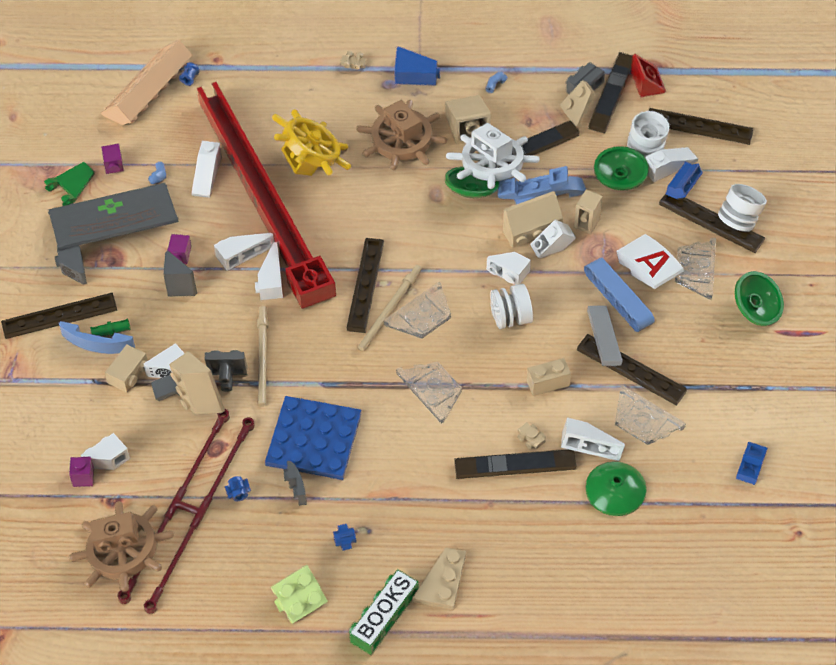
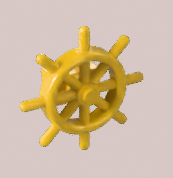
M296 109L291 111L293 118L289 121H286L278 114L272 116L275 122L284 127L282 134H275L274 139L285 142L281 150L295 174L312 176L318 167H322L325 173L330 176L333 174L330 166L335 162L346 170L351 169V164L339 157L341 150L348 149V144L338 142L334 135L326 129V122L322 121L319 124L311 119L303 118Z

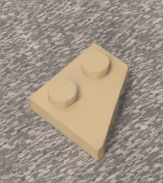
M584 80L560 104L577 129L582 127V124H580L582 117L588 113L589 105L595 96V92Z

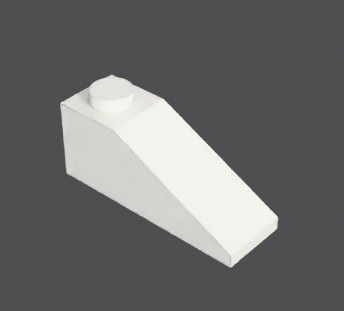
M202 141L197 158L192 196L210 198L222 158L220 143Z
M688 147L662 149L645 158L649 168L648 176L653 182L679 171L685 162L690 164L698 162V158Z
M272 233L229 237L214 245L215 255L226 271L269 250L274 243V236Z
M277 242L272 244L258 272V282H255L256 293H260V300L283 298Z
M567 418L562 432L561 448L620 461L625 447L623 442L587 422Z

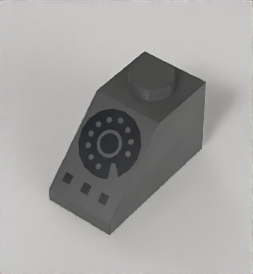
M80 246L61 250L57 248L58 256H55L56 266L61 267L62 274L83 285L87 284Z

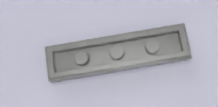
M588 306L587 312L602 366L621 365L622 358L607 306Z

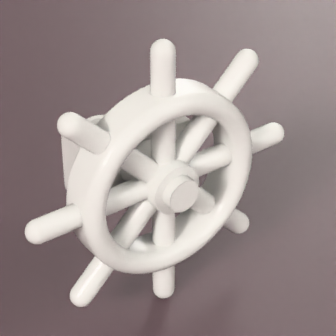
M489 123L472 131V139L466 134L460 136V139L466 143L462 153L449 152L446 154V158L449 160H462L465 169L457 174L458 179L461 180L472 175L475 178L488 181L487 186L489 189L494 188L495 181L506 180L513 176L519 181L524 182L526 176L519 172L523 163H538L540 161L538 156L524 155L521 146L528 142L527 137L523 136L515 141Z

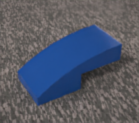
M748 442L736 479L755 485L768 448Z

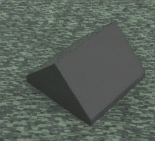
M169 251L165 252L163 275L168 297L195 296L197 290L193 271Z

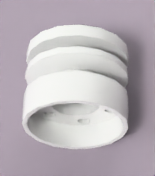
M653 111L637 114L631 124L627 146L638 151L645 158L654 152L664 149L669 133L667 119Z
M733 184L719 210V218L732 228L741 231H751L758 221V215L762 213L767 200L761 192L748 185Z
M525 284L511 286L509 295L505 288H501L500 293L496 289L491 290V311L499 329H505L506 324L508 327H512L514 318L518 325L532 323V305Z

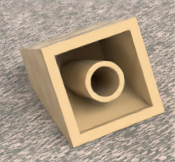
M480 95L445 102V114L456 144L465 143L460 139L462 134H466L472 139V131L486 123L491 125V113Z

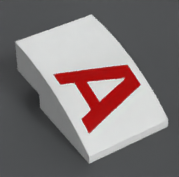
M646 234L616 251L619 263L630 269L633 277L654 289L684 272V268L673 255Z

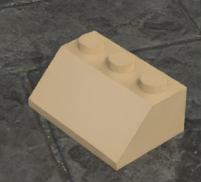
M552 191L504 209L503 233L512 248L535 240L554 220L563 223V216L556 193Z
M189 351L169 364L172 371L170 375L177 384L175 387L176 391L181 396L182 400L180 402L186 410L190 409L194 414L222 413L225 411L212 372Z

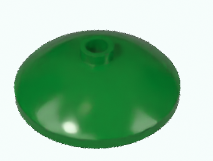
M623 146L611 147L602 151L594 163V173L597 179L606 187L615 190H630L640 186L646 180L649 169L647 160L641 153Z
M464 166L450 169L445 174L446 185L453 192L466 198L487 197L495 193L499 187V181H495L494 188L489 189L487 186L488 181L475 178L472 175L461 180L458 179L457 174L465 169Z
M758 271L747 272L738 279L734 294L736 304L743 316L759 326H769L777 322L783 313L784 300L775 281L768 275Z
M615 461L606 462L594 468L586 480L585 488L587 498L592 506L598 511L611 516H624L636 511L643 504L647 489L645 480L637 469L629 464Z

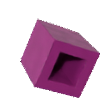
M119 144L101 146L106 174L124 171Z
M171 234L167 249L184 264L188 263L192 247L190 235Z
M91 456L70 457L69 476L73 487L93 486L94 466Z

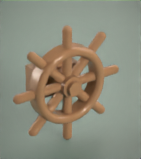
M401 99L384 109L380 105H376L375 111L380 116L374 121L372 127L359 125L356 128L360 133L372 135L373 146L365 149L363 156L367 157L378 151L384 157L392 159L390 164L391 170L397 169L399 161L411 160L417 157L424 165H428L429 159L424 155V152L429 148L431 142L441 144L447 142L446 137L432 135L431 123L438 120L440 114L434 113L426 118L421 113L412 110V100H407L405 103ZM387 125L390 126L391 129H384L383 127ZM379 135L389 137L382 141ZM412 140H419L420 142L415 145ZM394 142L396 143L395 148L389 146ZM407 145L409 148L402 149V146Z
M118 501L115 503V515L92 520L91 523L88 521L82 523V527L90 532L86 542V550L71 553L69 559L77 561L87 558L95 570L85 581L86 587H92L103 576L110 579H120V590L126 592L129 589L128 577L139 573L146 566L155 571L162 570V565L152 559L156 552L157 542L173 538L174 533L172 531H165L155 534L151 524L148 522L157 512L155 505L150 506L143 516L132 512L123 513V504ZM142 529L146 536L138 538V533ZM145 545L141 552L133 548ZM109 553L102 562L98 560L97 556ZM129 555L135 558L127 563V557ZM118 557L119 566H110Z

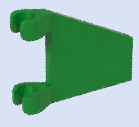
M82 162L55 178H47L44 181L45 189L51 192L60 185L68 193V195L61 197L63 201L62 206L73 204L95 172L85 162Z

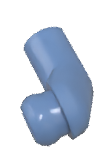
M497 72L490 77L486 91L493 93L496 83H504L507 80V75L504 72Z
M163 162L155 164L156 171L148 178L149 182L153 185L160 183L166 178Z

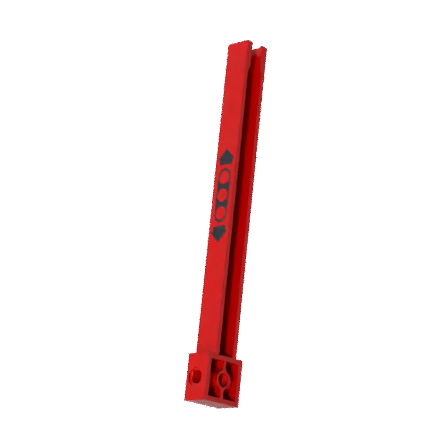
M217 82L211 83L215 96L209 98L202 87L197 88L199 104L268 232L273 234L274 242H277L278 250L288 267L286 268L287 283L301 309L335 297L336 285L321 256L313 258L219 85Z

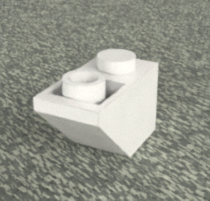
M554 220L530 245L537 257L543 258L563 251L576 237L568 224Z
M516 252L493 255L487 258V270L509 283L518 285L530 272L531 260Z
M114 433L104 437L98 444L88 448L81 455V457L91 456L94 469L115 470L130 459L127 447Z

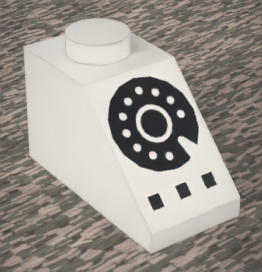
M175 343L144 363L146 375L154 378H163L170 375L172 371L169 364L185 353Z

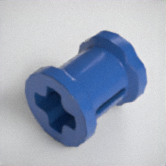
M187 63L184 73L179 76L180 82L191 86L194 83L195 76L200 72L199 67L194 63Z

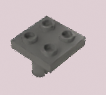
M217 350L205 352L206 366L211 370L212 375H219L222 391H232L233 375H247L248 367L244 352L238 350L230 352H220Z

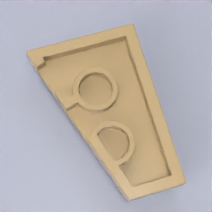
M445 548L415 593L412 602L454 610L466 551Z

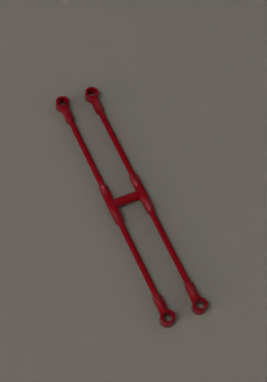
M227 409L222 413H217L218 418L208 440L185 482L178 489L157 533L164 531L177 508L195 514L190 524V529L161 583L156 587L151 598L144 602L146 613L154 614L157 611V603L163 593L166 582L194 530L198 528L212 497L241 442H244L249 431H252L255 427L253 418L246 417L243 419V427L232 451L208 495L205 496L200 507L183 502L182 498L187 492L186 488L215 435L219 433L224 422H227L230 418ZM141 571L130 577L128 581L129 589L126 592L121 590L118 592L117 596L121 604H127L131 601L130 594L137 583V578ZM149 605H154L153 608H147Z

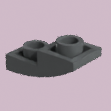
M171 375L151 382L155 399L158 401L178 394L175 388L177 384Z
M287 461V469H284V481L289 482V489L293 488L294 498H298L299 505H307L302 477L296 466L291 461Z

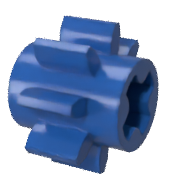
M241 476L232 477L228 480V485L225 486L228 498L233 497L234 501L246 499L248 497L247 492H251L248 479L243 480Z
M347 523L337 525L338 531H333L336 547L341 546L342 551L352 549V543H356L354 528H348Z

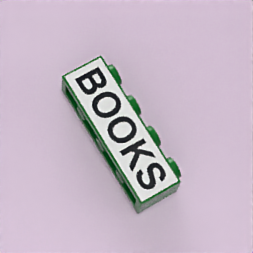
M398 569L394 575L391 574L387 578L382 591L379 590L375 594L370 607H365L358 623L354 622L349 630L350 643L372 655L411 603L412 598L419 589V582Z

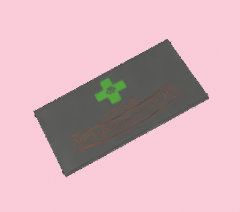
M166 183L48 209L59 250L179 222Z

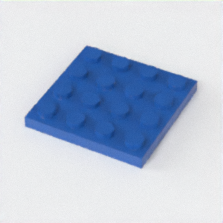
M285 396L266 456L265 466L287 469V461H291L299 472L343 480L362 410Z

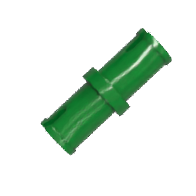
M127 318L112 323L108 321L107 324L90 327L92 335L101 337L110 335L111 337L114 333L130 331L131 327Z

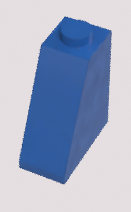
M397 47L395 84L436 85L437 78L440 79V68H437L436 60L402 47Z

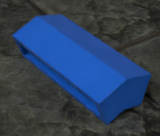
M685 162L669 183L666 195L675 199L686 197L703 174L699 163L690 164Z

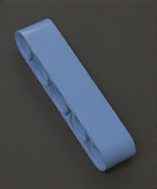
M598 258L584 266L588 279L636 332L655 322L652 312L603 258Z

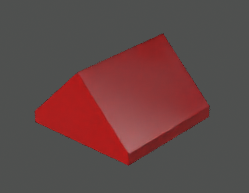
M634 54L632 57L631 75L640 98L664 94L666 89L657 66Z

